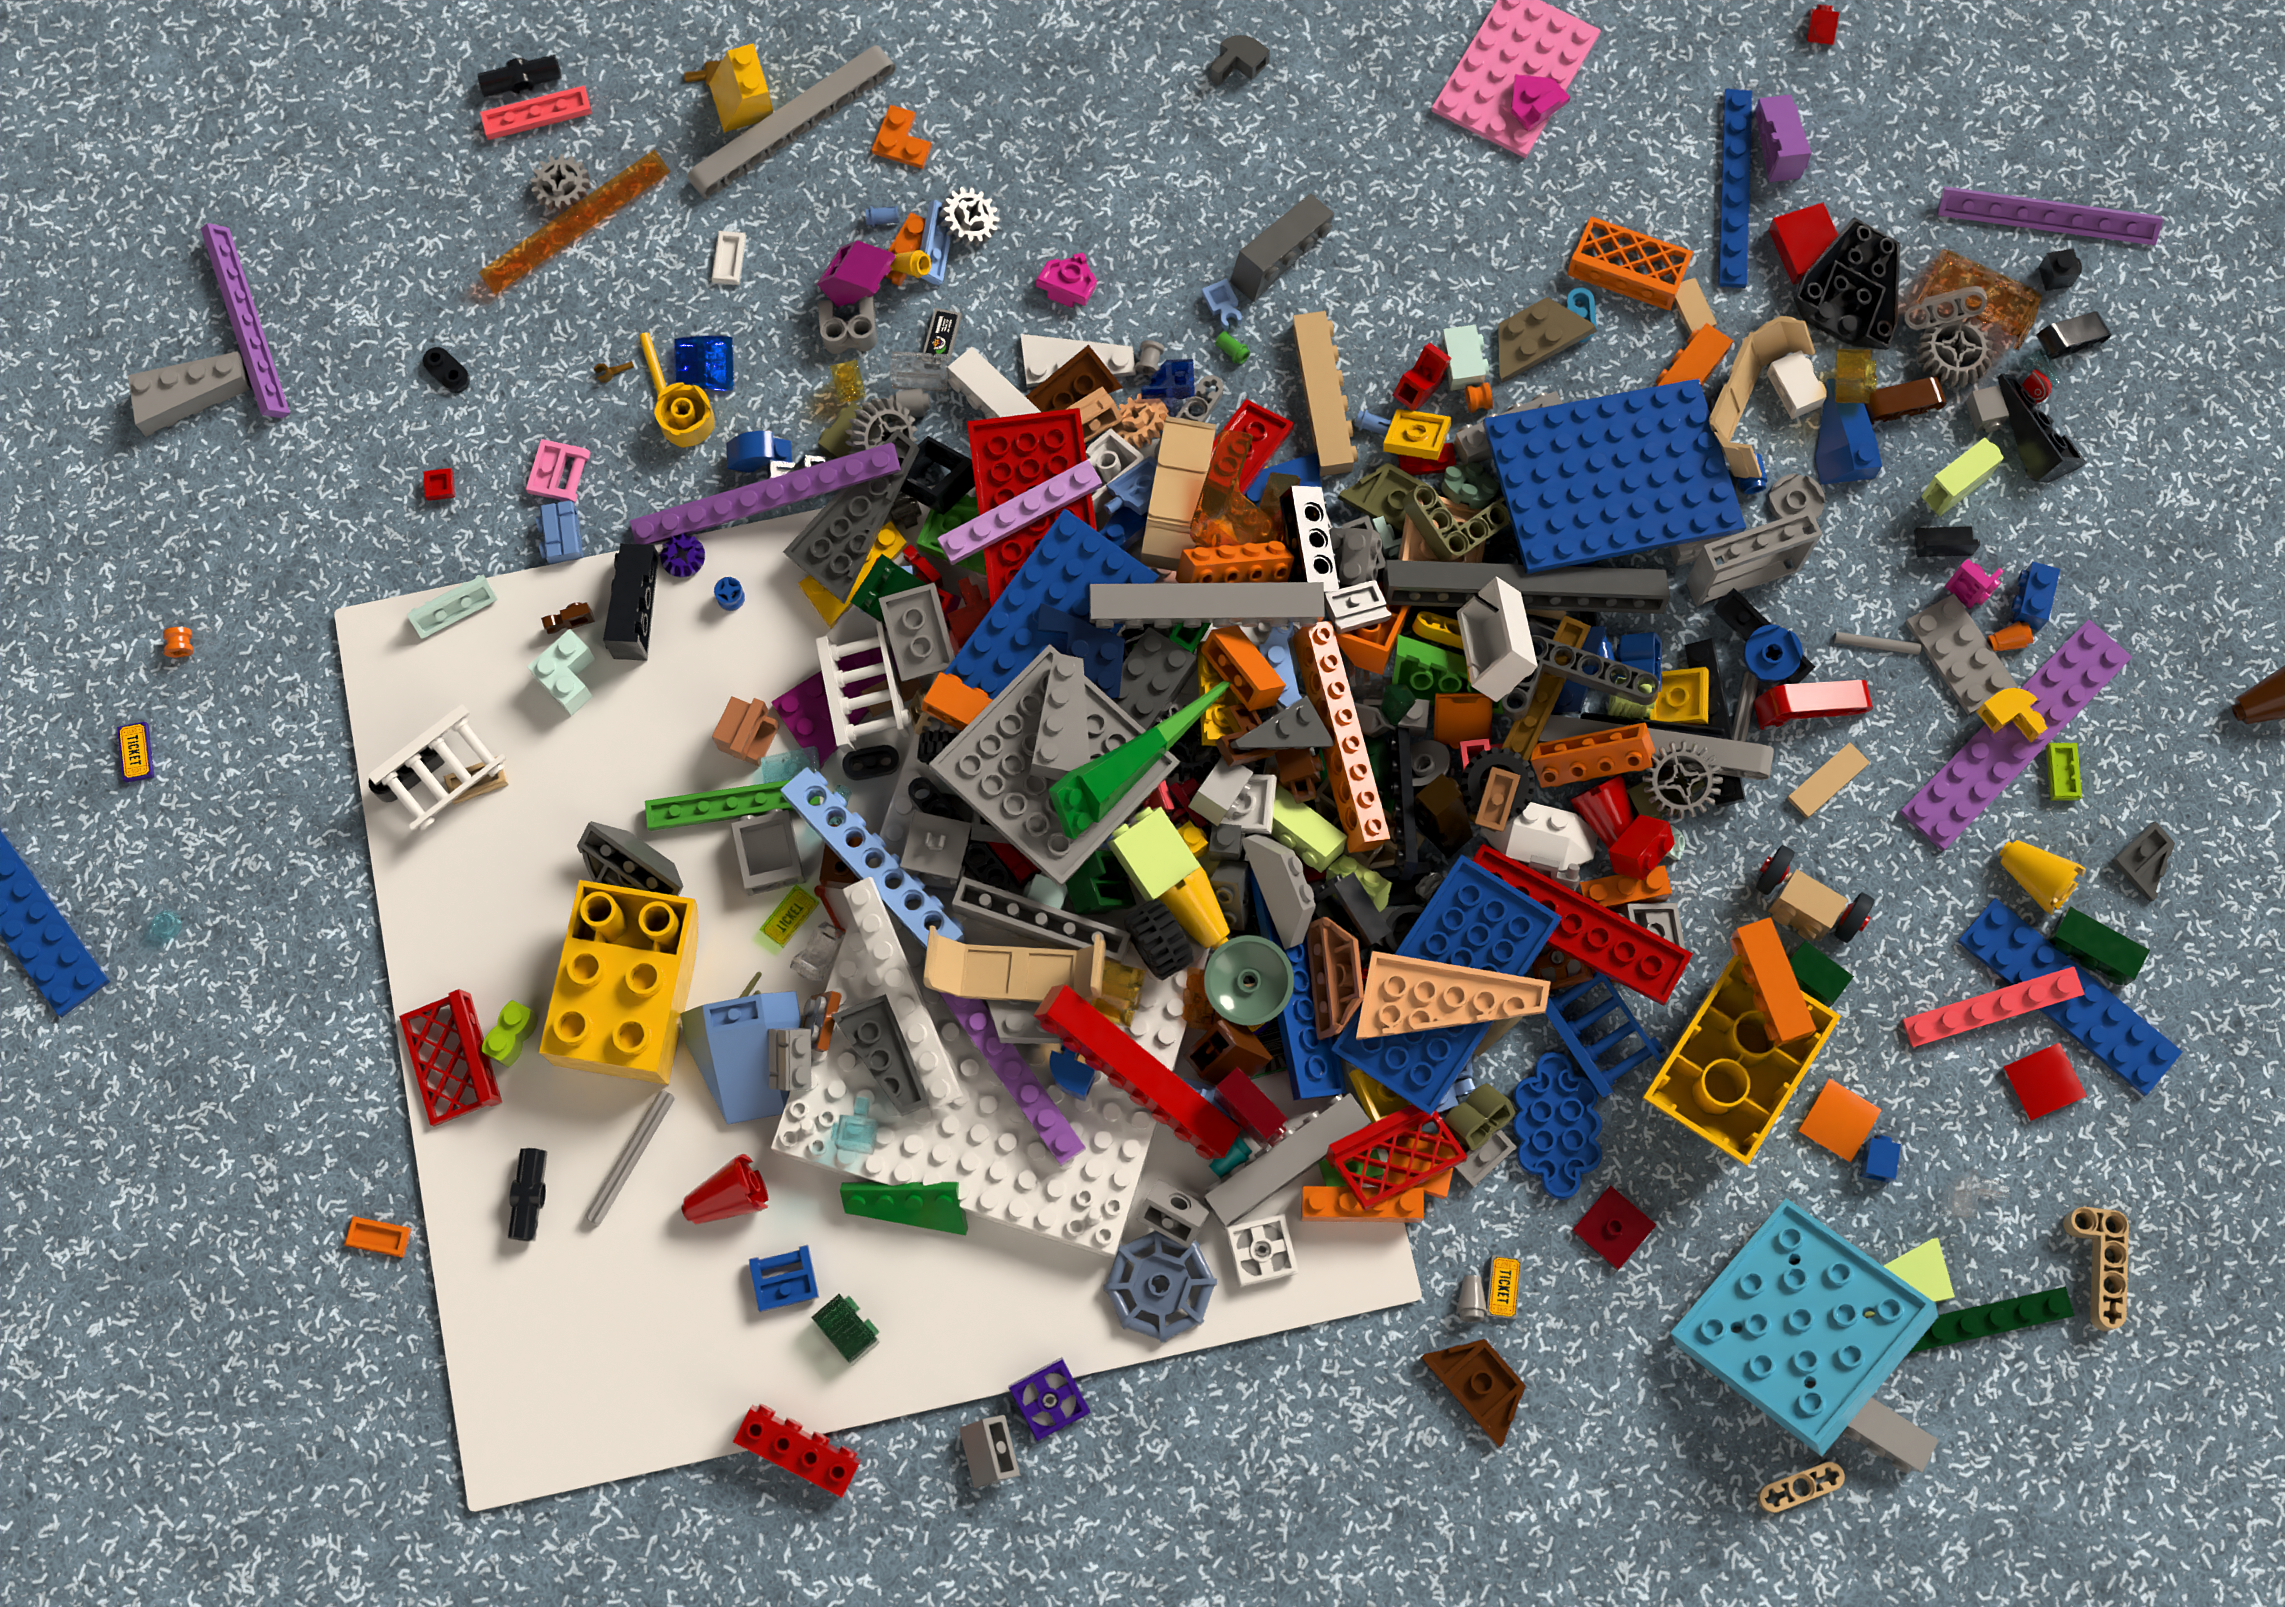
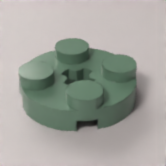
M1476 462L1447 467L1441 484L1443 493L1451 501L1460 504L1461 501L1470 503L1468 508L1483 509L1490 506L1499 488V484L1489 474L1484 472L1483 467Z

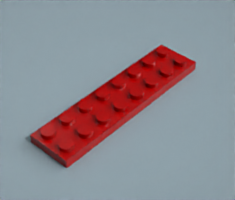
M1482 843L1472 860L1473 862L1562 917L1561 922L1547 941V945L1658 1004L1666 1005L1693 953Z

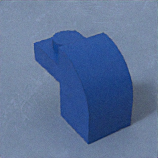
M771 431L742 433L726 443L727 469L753 473L762 466L783 470L793 466L791 441L775 438Z
M1062 1043L1060 1050L1064 1052L1063 1055L1053 1050L1050 1054L1049 1064L1052 1079L1062 1092L1085 1102L1097 1076V1070L1077 1061L1080 1054L1067 1049Z

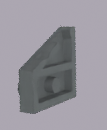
M2155 821L2144 828L2111 861L2135 888L2151 902L2158 896L2156 890L2160 878L2165 875L2167 859L2172 854L2175 842Z

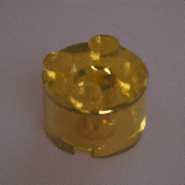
M1105 960L1101 997L1092 999L1091 1005L1113 1024L1131 1028L1135 1017V1011L1133 1010L1138 1011L1142 998V993H1139L1140 988L1138 987H1143L1146 970Z

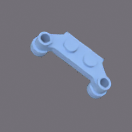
M1288 622V626H1285L1287 630H1283L1280 627H1271L1270 635L1265 644L1258 646V651L1286 684L1277 701V704L1284 709L1302 698L1298 692L1288 642L1294 634L1293 622Z

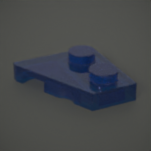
M1193 359L1165 360L1160 366V370L1151 376L1149 386L1143 385L1141 387V398L1185 399L1187 397H1195Z

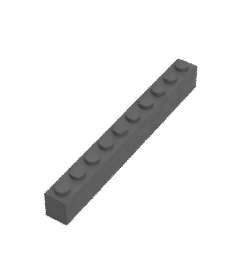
M1386 560L1382 575L1383 595L1386 605L1463 607L1475 596L1490 607L1497 608L1478 594L1496 576L1521 592L1524 609L1664 614L1670 598L1666 570L1565 566L1526 574L1524 565Z

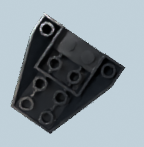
M1852 218L1802 275L1793 299L1802 320L1851 346L1881 350L1889 349L1898 325L1900 242L1859 219Z

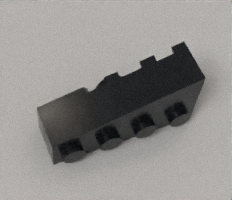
M620 543L619 553H615L614 567L616 571L611 584V598L603 637L605 648L609 650L613 659L647 661L659 559V554L654 545Z

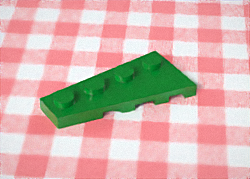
M842 1182L839 1191L846 1214L964 1236L967 1234L968 1224L965 1210L960 1207V1200L958 1199L959 1182H941L925 1186L923 1182H910L894 1186L879 1182Z

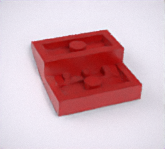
M2060 1042L2003 1067L2030 1121L2087 1097Z

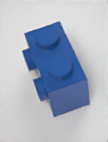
M2032 561L2026 570H2021L2017 581V586H2020L2019 594L2015 596L2011 611L2014 612L2012 623L2017 621L2020 623L2027 622L2031 629L2040 631L2048 622L2059 578V568Z

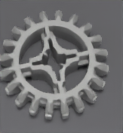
M1971 317L1965 322L1960 319L1926 328L1925 333L1919 339L1920 344L1917 347V353L1920 354L1918 363H1925L1922 367V372L1931 370L1932 373L1929 377L1937 376L1941 378L1939 380L1941 385L1945 381H1949L1950 389L1955 387L1957 382L1961 388L1965 387L1967 383L1973 385L1978 378H1983L1986 370L1992 364L1991 359L1994 351L1990 348L1993 345V341L1985 340L1988 337V331L1980 332L1981 323L1973 326L1971 324ZM1952 335L1950 340H1943L1942 343L1935 342L1940 337ZM1975 360V363L1970 366L1959 367L1961 362Z
M888 398L871 399L870 403H862V410H854L856 419H848L852 424L851 429L845 430L847 434L851 435V438L845 442L847 445L852 446L848 453L851 455L881 446L897 429L913 442H917L918 440L913 437V433L918 429L915 426H911L915 419L908 415L910 410L902 407L900 402L891 401ZM887 414L892 422L886 423V421H882L881 416Z
M1681 740V749H1676L1674 741L1669 742L1671 749L1669 752L1663 746H1660L1659 752L1662 757L1659 758L1657 755L1652 754V761L1656 765L1645 768L1647 771L1652 772V775H1644L1643 781L1652 782V785L1646 786L1644 792L1654 791L1655 794L1649 798V802L1654 803L1659 799L1661 803L1657 807L1658 811H1662L1665 805L1670 807L1667 813L1669 817H1672L1674 809L1679 810L1680 819L1684 818V810L1688 809L1692 818L1696 817L1695 807L1698 806L1700 811L1706 812L1707 808L1703 802L1706 800L1711 805L1715 803V799L1710 796V793L1716 795L1721 793V789L1713 786V783L1720 784L1723 782L1722 777H1714L1713 775L1722 770L1721 766L1711 767L1710 764L1716 761V756L1713 755L1706 759L1704 756L1708 753L1709 749L1707 747H1704L1700 753L1696 752L1698 742L1695 741L1691 749H1686V740ZM1681 756L1696 759L1704 768L1700 770L1687 769L1681 760ZM1672 758L1673 775L1658 782L1660 768L1666 761ZM1678 765L1685 776L1691 777V781L1687 780L1688 785L1686 789L1688 793H1686L1681 782H1674V777L1678 778ZM1708 777V783L1704 792L1693 800L1691 785L1701 778ZM1677 789L1681 792L1685 802L1671 800L1661 790Z

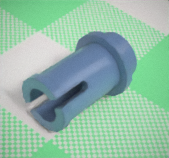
M870 206V209H865L866 224L872 225V228H875V225L899 223L897 206L873 208V206Z
M1367 409L1365 412L1359 410L1354 426L1359 427V431L1365 429L1386 437L1391 420L1370 414Z

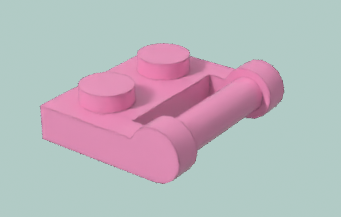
M541 439L527 483V493L561 500L562 502L573 501L576 504L578 497L576 494L585 461H589L591 452L585 448ZM567 457H572L574 461L566 488L560 489L558 487Z

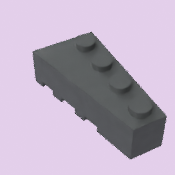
M1311 193L1239 251L1230 283L1252 302H1255L1298 258L1308 252L1320 237L1323 239L1329 234L1332 229L1331 222L1334 212Z

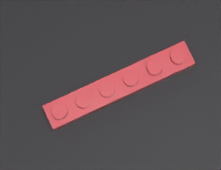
M2073 966L1902 1019V1023L1910 1045L1913 1048L2084 995V992Z

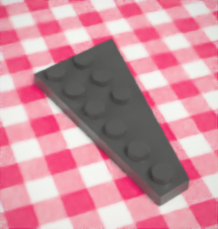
M898 429L884 444L892 442L895 445L901 471L842 488L783 551L789 559L843 604H845L919 451L917 444Z

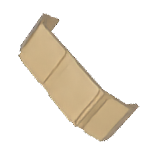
M1779 316L1759 327L1757 331L1750 332L1748 337L1744 338L1732 365L1728 383L1724 384L1709 418L1711 430L1721 447L1724 460L1734 477L1761 478L1762 476L1752 446L1730 441L1762 367L1790 352L1795 353L1801 350L1803 354L1814 355L1815 350L1805 321L1796 320L1793 317Z
M1166 416L1140 562L1147 567L1177 572L1182 550L1195 549L1216 424Z
M930 926L923 982L927 988L942 993H949L955 997L987 1000H1022L1027 1002H1042L1052 986L1066 984L1084 1000L1088 1001L1101 997L1106 944L1104 940H1101L1100 934H1095L1094 945L1079 950L968 945L940 936L935 926Z

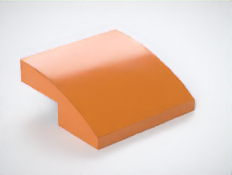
M1828 1078L1798 1131L1851 1163L1875 1123L1881 1109L1831 1078Z
M1420 1131V1133L1438 1137L1437 1134ZM1401 1136L1396 1139L1395 1145L1412 1150L1415 1139ZM1418 1140L1415 1151L1433 1155L1436 1144ZM1439 1145L1436 1156L1449 1160L1456 1155L1451 1148ZM1393 1152L1390 1163L1408 1168L1410 1157ZM1413 1158L1411 1169L1425 1172L1430 1169L1431 1162ZM1453 1168L1413 1188H1424L1425 1194L1444 1199L1448 1194ZM1388 1170L1385 1182L1399 1185L1404 1182L1406 1175Z

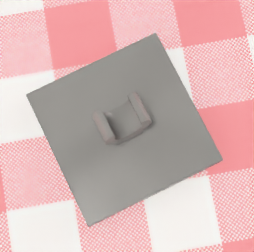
M914 811L900 868L958 880L972 823Z

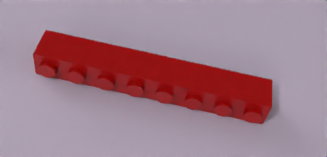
M1066 984L1051 987L1033 1015L1041 1022L1040 1026L1045 1031L1059 1036L1067 1049L1078 1052L1086 1058L1085 1063L1088 1066L1102 1071L1108 1076L1107 1080L1110 1084L1129 1093L1131 1101L1139 1106H1145L1152 1112L1151 1116L1157 1122L1164 1125L1167 1124L1174 1130L1173 1134L1178 1139L1189 1142L1196 1148L1195 1152L1200 1157L1206 1160L1225 1157L1241 1130L1238 1125Z

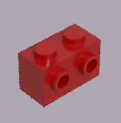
M1640 814L1608 850L1614 873L1644 881L1675 844L1669 822Z

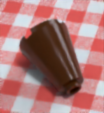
M2285 665L2234 699L2235 704L2231 707L2237 721L2242 720L2245 724H2253L2285 718Z

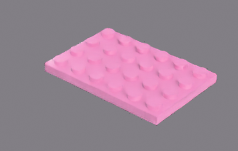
M1497 0L1432 106V112L1527 158L1552 115L1530 131H1527L1512 115L1511 106L1515 74L1553 78L1566 92L1598 39L1601 30L1541 0Z

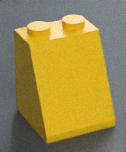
M754 43L727 50L709 83L724 132L759 123L774 113Z

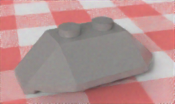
M1259 833L1241 839L1284 949L1286 950L1303 943L1316 905L1313 900V890L1307 884L1303 875V866L1300 859L1295 855L1294 850Z

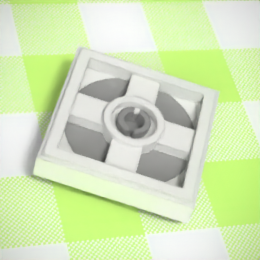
M1284 1214L1226 1227L1240 1287L1299 1273Z

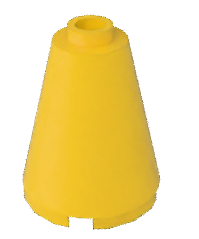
M2016 840L2014 843L2008 841L1999 853V856L2002 857L2000 864L2040 907L2050 915L2054 914V907L2059 909L2077 887L2078 883L2074 881L2075 877L2078 874L2083 877L2086 868L2081 866V864L2020 840Z
M1201 866L1157 897L1170 910L1178 924L1205 949L1212 947L1215 951L1228 941L1226 936L1230 933V930L1207 874Z

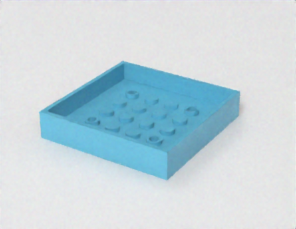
M1785 1198L1670 1333L1678 1348L1822 1457L1938 1318L1935 1302ZM1797 1258L1800 1260L1797 1265L1790 1264L1792 1259ZM1871 1311L1875 1315L1868 1319L1864 1317L1866 1312ZM1736 1326L1742 1327L1739 1333H1733L1732 1329ZM1808 1381L1816 1382L1813 1388H1807L1805 1384Z

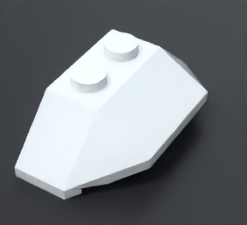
M1532 802L1529 803L1519 816L1506 822L1503 833L1499 831L1493 832L1482 826L1480 834L1489 841L1496 851L1513 860L1529 865L1531 855L1558 861L1560 862L1558 872L1562 873L1567 871L1569 864L1580 866L1584 863L1592 862L1598 839L1596 833L1576 813Z

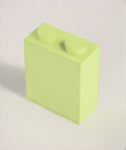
M1983 438L1936 474L1921 497L1940 517L1987 481L2004 457L1995 444Z
M1148 806L1135 815L1137 821L1130 826H1127L1126 823L1119 826L1111 833L1113 838L1106 842L1145 901L1156 899L1200 867V864L1163 809L1158 807L1151 810Z

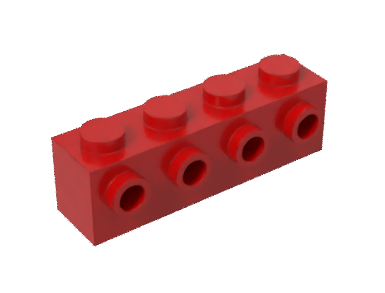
M759 1404L758 1407L752 1405L749 1408L733 1443L843 1498L861 1462L860 1459L856 1458L857 1452L843 1445L839 1449L829 1444L830 1439L821 1433L814 1431L811 1435L801 1430L803 1427L801 1423L791 1418H786L784 1421L774 1416L776 1411L766 1405Z

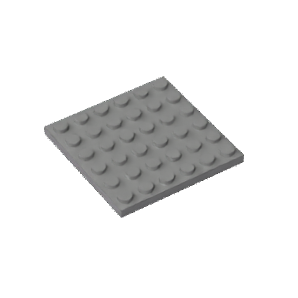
M1049 644L929 763L928 768L1061 888L1088 860L1093 852L1112 835L1111 833L1175 770L1180 761L1167 751L1098 823L1093 822L1074 840L1065 837L1048 791L1058 781L1030 774L1054 653L1060 654ZM1084 675L1090 761L1141 735L1146 730Z

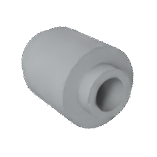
M922 388L897 391L896 395H889L891 401H898L902 404V407L910 410L909 416H926V410L931 409L929 394L923 393Z

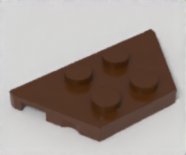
M1486 1339L1426 1353L1421 1356V1360L1498 1448H1501L1504 1445L1509 1427L1517 1411V1406L1526 1385Z

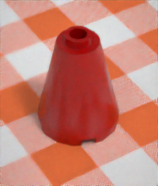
M1621 774L1570 799L1575 810L1608 849L1612 847L1634 821L1625 781Z
M746 1154L736 1156L686 1195L683 1200L684 1204L681 1205L682 1213L686 1220L692 1221L694 1224H701L767 1209L768 1205L764 1204V1202L769 1200L766 1185L759 1170L752 1171L748 1165L753 1162L751 1158Z

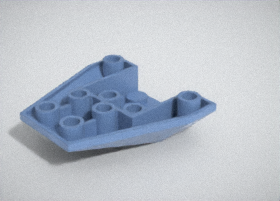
M796 991L741 997L701 1005L680 1013L685 1044L728 1125L783 1114L790 1090L769 1089V1029L800 1028L801 1017Z

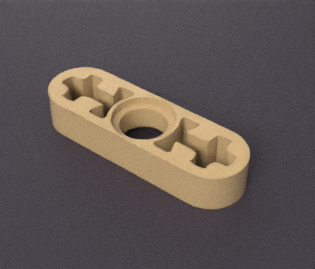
M1827 1462L1770 1483L1760 1489L1758 1493L1759 1505L1763 1510L1774 1513L1837 1490L1844 1483V1472L1838 1464ZM1825 1468H1828L1830 1472L1835 1471L1837 1477L1833 1479L1834 1485L1831 1486L1829 1481L1817 1484L1821 1489L1817 1492L1816 1483L1810 1476V1473L1814 1472V1478H1819L1826 1474ZM1798 1478L1804 1479L1809 1485V1491L1804 1497L1796 1495L1793 1491V1483ZM1786 1483V1491L1793 1501L1789 1503L1788 1496L1777 1500V1507H1774L1773 1503L1767 1504L1765 1498L1769 1496L1768 1490L1771 1489L1773 1493L1785 1491L1781 1484Z

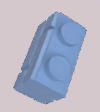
M573 501L541 505V516H536L538 532H543L544 541L539 542L542 559L546 558L549 565L583 558L578 512Z

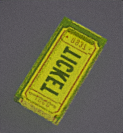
M795 885L759 930L780 947L784 948L820 903L798 885Z

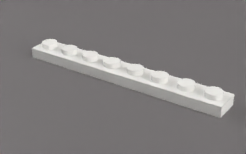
M867 877L844 888L843 891L933 1109L963 1097L873 877Z

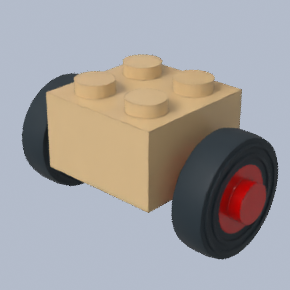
M1781 845L1772 858L1768 856L1759 870L1762 872V875L1755 887L1758 891L1768 896L1775 886L1781 884L1784 880L1785 884L1768 910L1773 914V919L1782 925L1788 926L1790 924L1799 930L1798 934L1809 941L1815 939L1819 942L1842 913L1834 936L1845 943L1850 942L1857 931L1862 932L1871 918L1868 914L1875 900L1861 892L1853 903L1848 904L1846 907L1848 899L1798 869L1793 874L1790 873V862L1795 852L1787 846Z

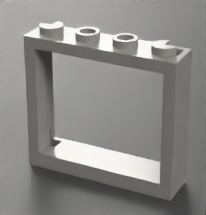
M1809 509L1704 545L1686 580L1696 607L1723 598L1733 588L1741 592L1801 571L1822 536L1812 510ZM1721 558L1723 564L1717 566L1715 559ZM1791 560L1794 568L1787 570L1784 563Z

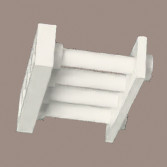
M882 622L876 623L878 636L838 646L833 644L827 636L816 639L836 745L843 753L855 751L853 741H856L857 737L897 727L904 738L910 736L908 727L912 726V720L908 709H904L891 641L887 628ZM881 647L884 662L847 672L839 671L837 661L841 660V657ZM886 673L889 689L851 699L844 697L843 687H846L847 683ZM892 700L894 716L856 726L850 724L848 714H851L852 710Z
M462 703L368 774L374 784L378 785L382 782L384 786L388 785L416 819L409 824L413 831L417 828L421 831L426 829L435 821L432 816L487 774L493 777L505 768L502 764L507 760L505 756L501 754L494 758L467 725L469 721L466 717L470 713ZM451 729L454 732H459L485 764V767L473 776L468 773L443 742L445 740L443 735ZM428 746L431 750H436L462 783L450 794L444 790L420 760L422 757L419 753ZM403 765H406L408 768L411 767L439 801L428 811L424 812L398 780L396 771Z

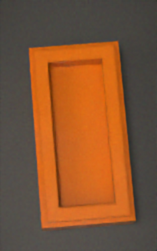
M352 1216L344 1246L404 1258L411 1228Z

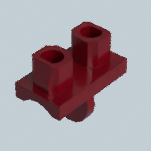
M1191 778L1181 785L1175 782L1169 787L1183 806L1180 808L1176 802H1173L1175 809L1172 811L1173 814L1169 817V820L1174 826L1179 823L1183 826L1189 821L1187 817L1190 815L1199 829L1201 828L1206 833L1212 828L1209 824L1211 822L1188 807L1201 787L1195 778Z

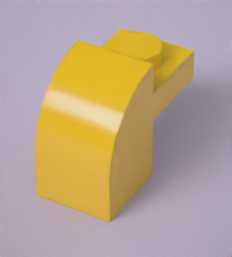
M2008 688L1996 693L1976 711L1994 734L2013 721L2030 743L2040 737L2048 728L2041 714L2031 709V706L2038 699L2030 692L2019 688Z

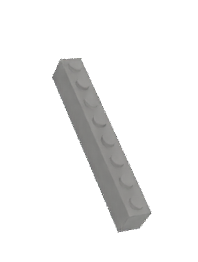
M1324 582L1090 584L1089 623L1096 624V628L1101 629L1113 628L1114 624H1125L1126 628H1141L1143 624L1154 623L1156 628L1172 627V623H1184L1186 628L1201 627V623H1213V627L1218 628L1229 627L1230 623H1242V627H1257L1260 622H1271L1272 627L1288 626V622H1300L1302 627L1317 626V622H1321L1325 617Z

